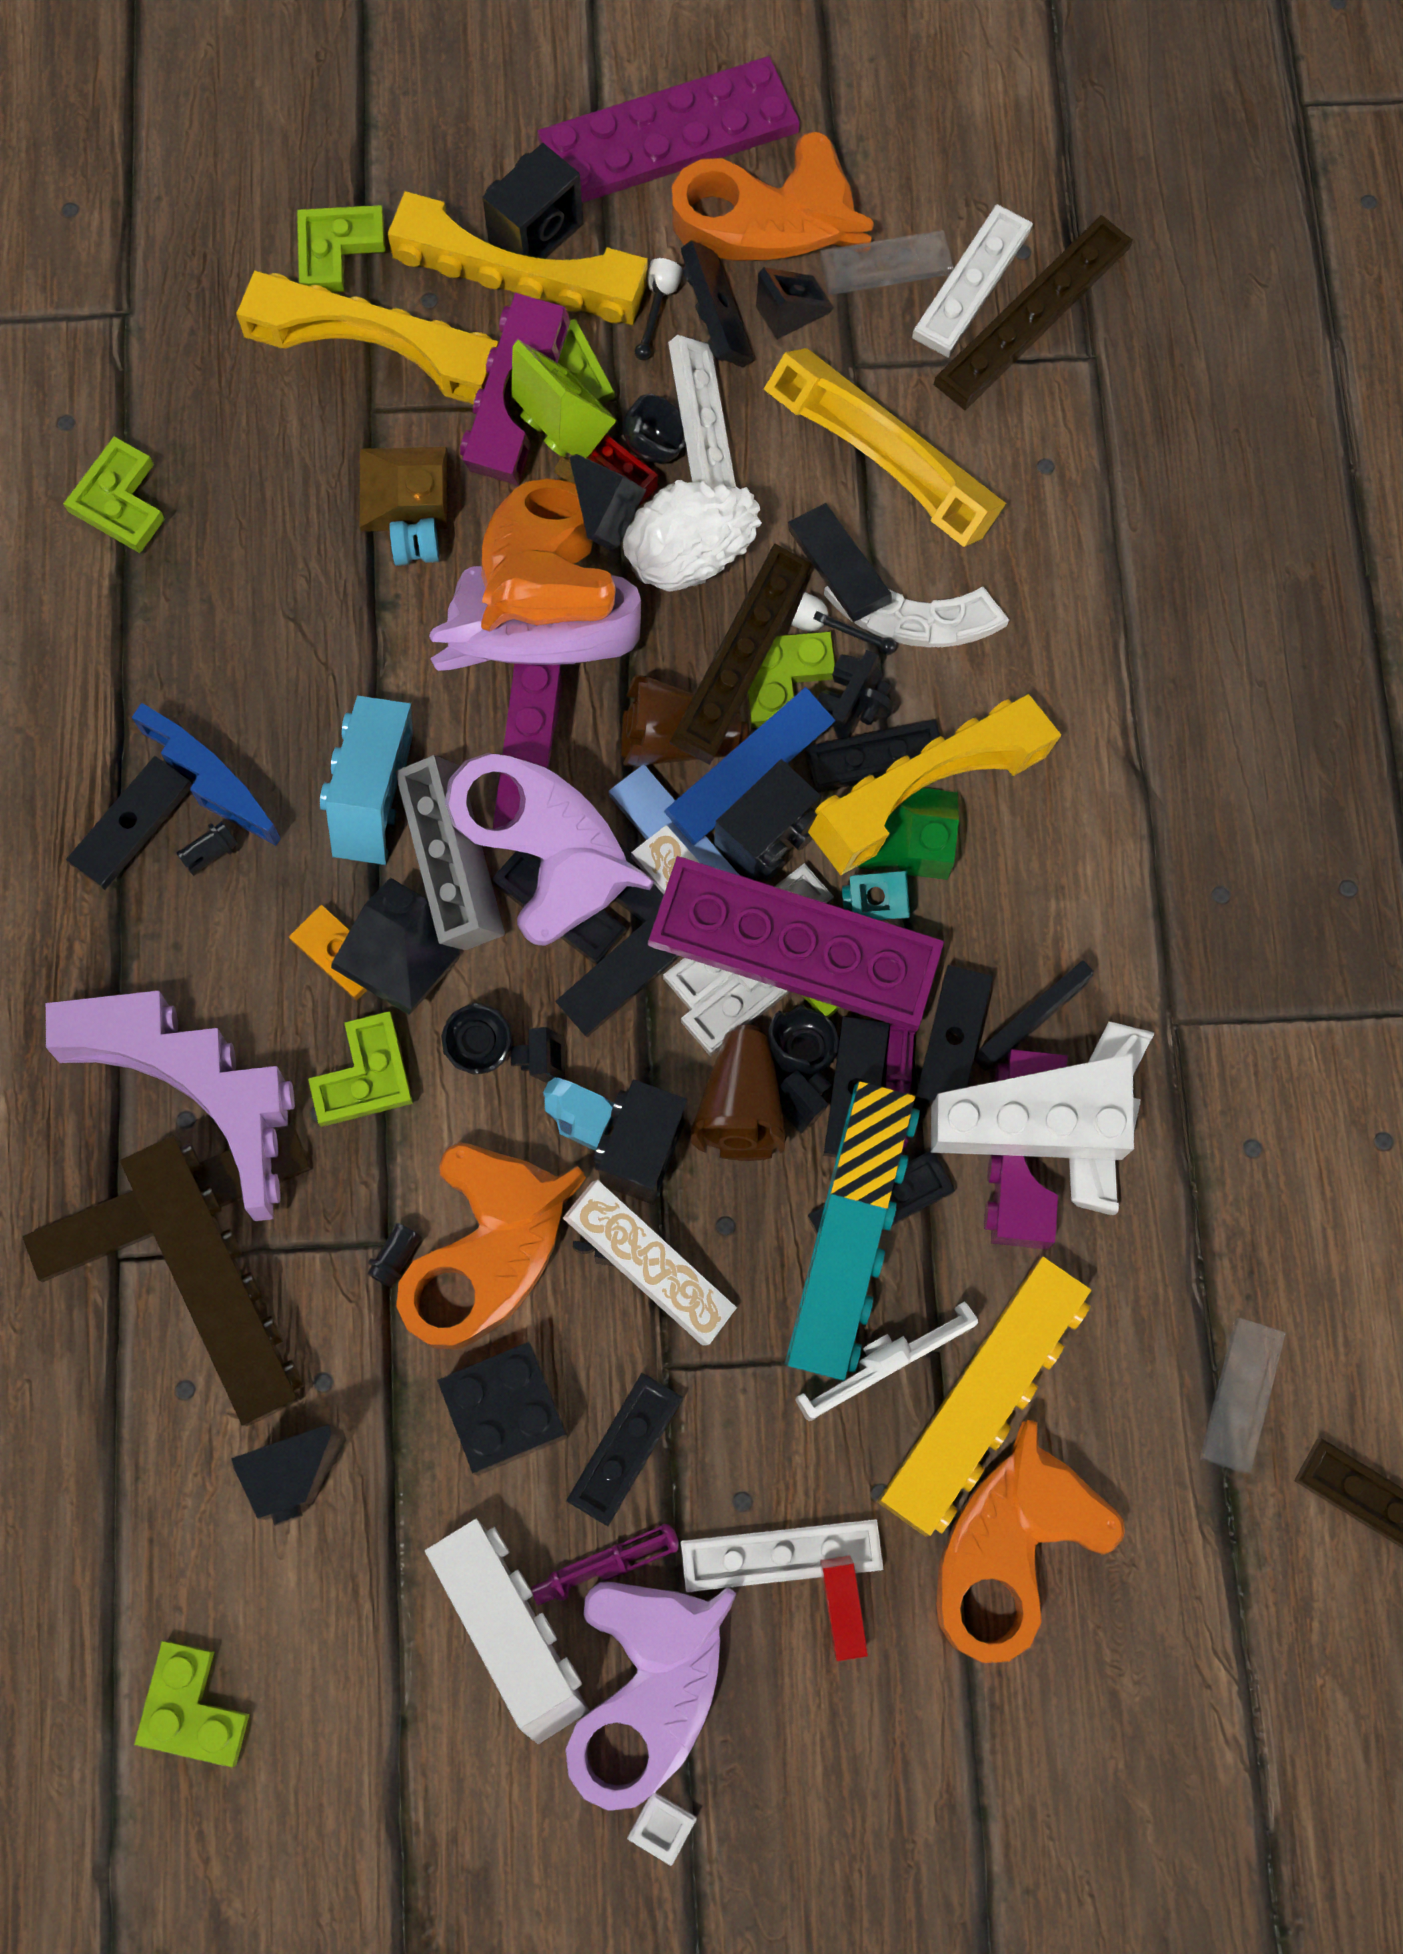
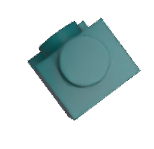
M907 870L851 875L850 885H842L843 908L845 910L876 920L910 917ZM873 887L881 888L884 891L885 899L879 905H874L868 900V891Z

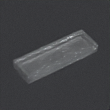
M1242 1318L1235 1319L1199 1459L1245 1474L1251 1473L1286 1332Z

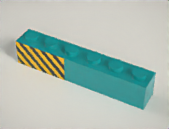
M860 1081L854 1086L784 1363L789 1367L845 1381L847 1371L853 1373L856 1371L862 1345L854 1341L858 1325H867L873 1297L866 1295L870 1277H879L885 1255V1250L878 1248L882 1229L890 1231L894 1220L897 1203L889 1200L894 1182L901 1184L906 1172L908 1156L901 1154L905 1136H914L920 1110L913 1108L915 1100L913 1095Z

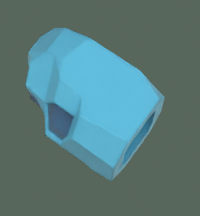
M553 1078L548 1082L543 1091L545 1112L557 1122L559 1134L596 1151L602 1135H608L612 1127L614 1118L611 1117L614 1103L573 1082L561 1078Z

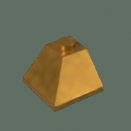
M447 447L360 449V531H390V522L403 520L407 524H417L420 519L433 517L437 530L448 529Z

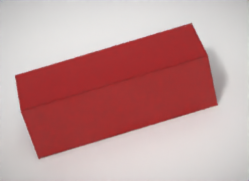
M605 434L587 457V459L625 476L646 489L639 506L658 488L657 474L607 434Z
M850 1555L820 1560L836 1660L838 1662L868 1657L853 1560Z

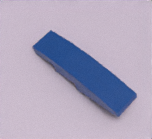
M141 702L132 719L143 735L165 746L161 751V755L166 763L182 776L194 781L190 791L198 804L276 846L281 838L273 823L247 787L213 752L187 731Z

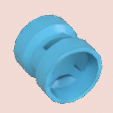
M434 517L420 519L417 524H407L403 520L390 522V539L395 566L409 565L412 560L422 559L425 563L440 561ZM415 535L418 537L419 548H416Z

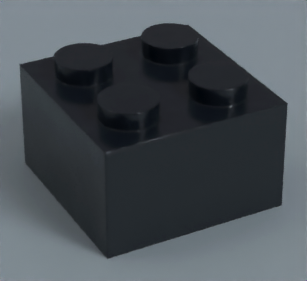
M543 142L531 153L524 154L517 161L515 168L501 180L494 181L487 188L484 196H482L488 243L509 252L546 259L583 225L580 173Z
M780 759L716 820L714 846L740 876L758 882L762 878L769 881L782 869L786 862L783 858L794 847L800 851L813 839L808 831L817 816L815 810L820 805L822 796L784 760Z
M634 1079L628 1092L624 1090L619 1091L611 1112V1117L614 1118L612 1126H614L611 1136L602 1135L593 1159L596 1162L595 1170L599 1172L600 1182L606 1188L652 1205L655 1204L687 1120L688 1099Z
M530 1342L437 1380L472 1474L476 1476L568 1438Z

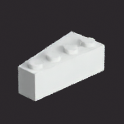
M1132 1054L938 1093L931 1105V1152L1122 1160L1134 1150Z
M476 1518L424 1550L517 1726L523 1733L537 1744H540L590 1711L577 1689L582 1685V1682L567 1657L561 1660L552 1645L557 1640V1637L543 1613L536 1616L527 1599L533 1596L527 1582L518 1569L511 1573L502 1558L509 1553V1550L495 1527L487 1531Z

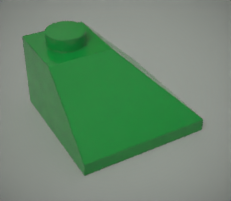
M922 788L907 798L887 818L884 826L890 834L877 855L858 865V868L883 872L907 870V875L948 880L955 860L959 824L958 792Z

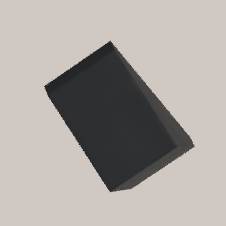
M763 267L758 273L756 308L776 339L784 337L828 315L834 309L812 275Z
M575 454L569 457L587 538L612 551L619 547L646 489L621 474Z

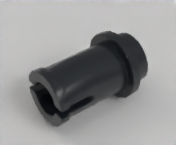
M222 821L216 826L210 823L208 825L209 831L183 849L176 851L178 857L188 867L189 872L193 876L227 852L231 855L233 853L231 848L238 844Z
M395 1223L393 1226L394 1229L377 1258L370 1259L368 1262L371 1268L367 1274L390 1288L393 1287L396 1280L400 1281L402 1278L400 1274L416 1245L422 1239L419 1234L399 1223Z

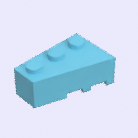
M357 695L352 713L346 712L343 718L341 734L344 741L341 748H334L331 759V773L333 776L331 783L325 782L322 786L320 809L326 810L332 857L386 865L388 850L386 849L385 828L386 824L394 825L397 813L396 809H391L398 786L395 771L406 767L413 735L411 704Z

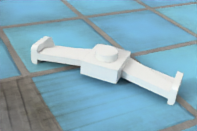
M1109 1021L1089 1062L1132 1054L1134 1075L1155 1032ZM1133 1098L1134 1130L1141 1099ZM1069 1158L1071 1201L1081 1208L1109 1215L1117 1214L1119 1203H1117L1115 1160Z
M964 1301L955 1307L957 1318L909 1344L904 1336L892 1342L887 1334L863 1348L867 1357L858 1363L861 1370L859 1373L811 1401L808 1400L804 1393L796 1397L795 1400L805 1419L813 1421L818 1416L893 1372L970 1331L978 1324L977 1317Z

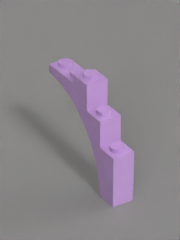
M160 991L46 1003V1048L59 1063L97 1062L132 1068L161 1079L192 1098L216 1121L227 1138L240 1173L245 1210L254 1221L274 1219L273 1203L280 1202V1184L277 1174H271V1157L278 1156L277 1135L273 1127L288 1126L287 1110L294 1109L295 1107L292 1082L285 1081L277 1066L235 1071L236 1057L234 1046L232 1043L225 1041L219 1029L178 1032L176 1009L174 1006L168 1005Z

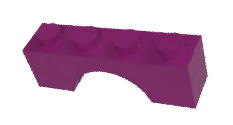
M515 293L511 306L506 305L504 307L499 322V330L502 332L498 348L492 347L487 358L486 372L489 373L485 389L480 388L475 396L473 413L476 414L472 430L465 431L460 445V455L463 456L462 460L470 472L519 486L532 444L526 433L512 421L510 412L513 345L519 339L558 363L571 322L564 306Z
M514 664L502 755L511 756L549 769L552 740L555 727L558 725L563 687L561 665ZM500 772L493 829L505 826L514 819L520 805V794L517 785L511 777Z
M1011 1049L1004 1063H997L994 1082L1067 1067L1068 1056ZM990 1155L987 1180L988 1183H995L994 1202L987 1201L984 1230H991V1244L1047 1250L1055 1243L1058 1195L1043 1187L1032 1176L1024 1156Z

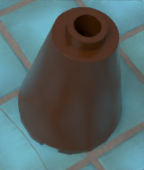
M635 675L630 682L626 696L633 697L635 700L631 702L629 711L624 710L622 719L621 757L626 758L623 764L626 766H643L700 760L669 743L694 694L647 676ZM739 711L714 758L726 757L747 738L748 724L747 721H741Z
M739 1025L724 1036L691 1128V1143L704 1153L707 1152V1145L720 1149L719 1158L738 1161L766 1160L772 1158V1149L778 1148L781 1154L785 1150L786 1141L774 1057L770 1049L769 1038L766 1034L762 1033L759 1027Z

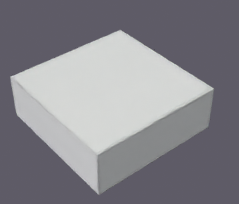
M655 1792L648 1798L627 1839L672 1866L697 1817Z

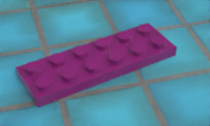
M767 56L539 129L538 141L540 144L543 142L580 173L582 203L679 172L700 159H719L799 133L800 122L771 58Z
M680 856L676 857L648 941V946L915 1032L921 1023L944 944L942 940Z

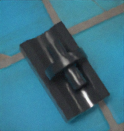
M866 650L862 659L841 654L834 666L832 675L834 682L846 686L843 695L841 696L825 689L819 694L817 700L836 720L832 724L836 738H850L859 720L866 725H872L876 716L881 718L891 716L895 705L887 697L891 686L887 682L881 681L883 673L876 666L879 654Z

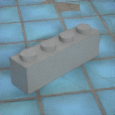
M432 755L397 770L395 773L439 944L468 950L505 935L482 845L474 844L452 825L445 805L449 779L460 765ZM467 792L466 805L468 808L469 815L475 821L469 795Z

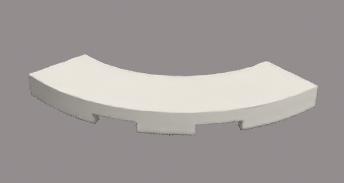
M825 587V597L837 610L851 620L829 587ZM984 587L964 596L953 599L933 600L932 603L907 600L903 598V595L889 589L892 594V603L854 623L879 637H890L897 643L920 647H948L966 644L992 635L1008 625L1009 619Z

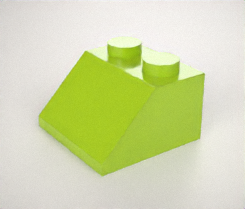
M519 339L515 342L512 352V397L524 409L520 416L537 431L541 432L543 430L547 434L544 442L561 457H565L569 453L587 458L617 420L568 369Z

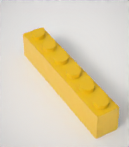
M1041 1257L1035 1262L884 1489L877 1503L925 1537L931 1536L934 1530L941 1534L946 1530L958 1511L952 1505L956 1496L962 1488L970 1492L985 1470V1467L979 1464V1461L989 1447L996 1451L1001 1446L1012 1426L1006 1423V1420L1016 1406L1023 1410L1038 1389V1386L1032 1382L1042 1366L1049 1370L1054 1365L1065 1347L1058 1342L1068 1326L1076 1330L1090 1310L1091 1306L1084 1302L1091 1292L1090 1288L1045 1257Z

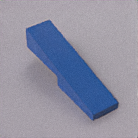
M805 687L666 808L664 813L694 846L715 828L716 820L780 759L788 764L836 720L809 689Z

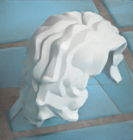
M676 480L675 484H669L666 488L661 489L659 493L655 494L652 501L646 502L644 507L636 511L635 519L628 526L622 539L624 555L630 561L632 571L637 579L645 584H652L666 591H676L706 582V579L725 569L724 566L727 563H732L736 555L746 553V548L756 537V527L762 524L757 517L760 506L754 500V495L749 492L747 487L742 489L737 487L727 488L724 484H720L716 488H711L704 480L700 483H686L682 480Z

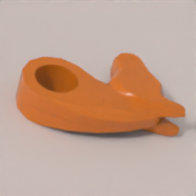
M820 132L805 134L797 141L794 160L795 168L781 188H776L762 182L745 169L723 158L700 159L681 170L672 184L673 231L680 241L685 245L693 240L713 250L719 258L726 260L780 259L806 254L831 244L853 249H867L870 246L872 237L864 232L872 231L873 220L854 211L851 188L841 168L835 148L830 139ZM718 197L730 202L734 208L725 215L709 217L694 211L692 206L703 198Z
M548 478L528 481L516 487L495 510L482 544L481 577L485 587L482 603L488 604L481 621V628L483 630L491 632L501 623L512 619L536 626L571 621H598L607 617L613 610L616 588L611 574L605 570L583 568L575 565V563L590 554L593 541L587 538L575 484Z
M458 1142L448 1147L443 1153L439 1165L440 1176L452 1188L466 1196L479 1223V1228L468 1236L432 1251L411 1263L399 1281L396 1306L406 1329L432 1348L459 1350L475 1343L507 1321L534 1288L547 1265L555 1247L563 1216L564 1203L578 1190L586 1179L585 1173L578 1166L556 1177L528 1161L496 1153L469 1143ZM444 1273H458L467 1277L475 1290V1303L471 1313L460 1324L450 1328H437L428 1324L420 1309L421 1295L425 1286L434 1277Z
M1028 1419L1027 1421H1022L1012 1454L1004 1459L979 1483L964 1504L953 1524L938 1566L936 1600L938 1625L954 1649L982 1663L1009 1662L1028 1649L1041 1625L1040 1600L1035 1572V1545L1037 1543L1072 1541L1086 1550L1098 1554H1107L1112 1552L1122 1542L1125 1534L1124 1519L1067 1464L1039 1447L1038 1422ZM993 1579L1008 1588L1015 1602L1016 1614L1013 1625L1006 1635L995 1641L982 1642L976 1640L967 1632L962 1623L960 1607L963 1596L970 1586L980 1580Z

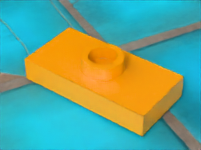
M320 905L289 938L357 1001L367 989L331 968L332 961L350 930L323 905Z

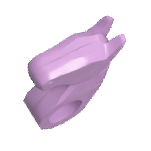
M470 567L462 573L457 582L453 600L448 608V622L433 628L430 632L429 637L432 642L448 643L447 648L431 657L432 664L438 671L462 668L489 660L531 665H562L620 657L632 651L640 639L641 599L638 589L624 578L611 575L616 588L615 605L611 613L602 620L571 621L536 626L512 619L501 623L497 628L488 632L481 628L483 614L488 605L482 603L485 587L481 577V567Z
M486 753L465 760L450 777L445 805L452 825L459 832L477 845L520 851L538 856L541 859L534 896L522 908L517 917V926L523 936L531 943L546 946L556 941L580 923L606 908L627 886L646 890L652 888L655 881L626 861L624 853L609 825L594 806L578 790L549 769L511 756ZM493 771L502 772L511 777L517 785L520 794L519 810L514 819L505 826L495 829L483 828L477 825L469 815L466 805L467 792L473 781L482 774Z
M600 1582L589 1590L585 1597L584 1606L586 1622L599 1631L613 1635L621 1643L626 1654L636 1666L637 1673L616 1693L580 1718L566 1747L568 1776L584 1800L608 1811L634 1808L652 1796L682 1766L704 1725L712 1702L718 1676L719 1627L735 1599L736 1593L727 1587L710 1601L675 1591L615 1582ZM617 1722L630 1725L640 1732L647 1743L649 1754L647 1767L641 1776L631 1783L623 1785L605 1783L598 1778L591 1769L587 1756L589 1739L593 1733L604 1725Z

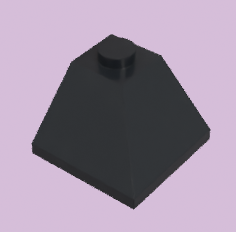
M390 877L362 908L332 961L331 968L410 1015L458 961L460 951L458 948L439 944L428 899Z
M328 1424L231 1458L233 1468L257 1519L267 1520L272 1518L273 1524L276 1526L303 1516L301 1508L314 1503L346 1441L343 1430Z

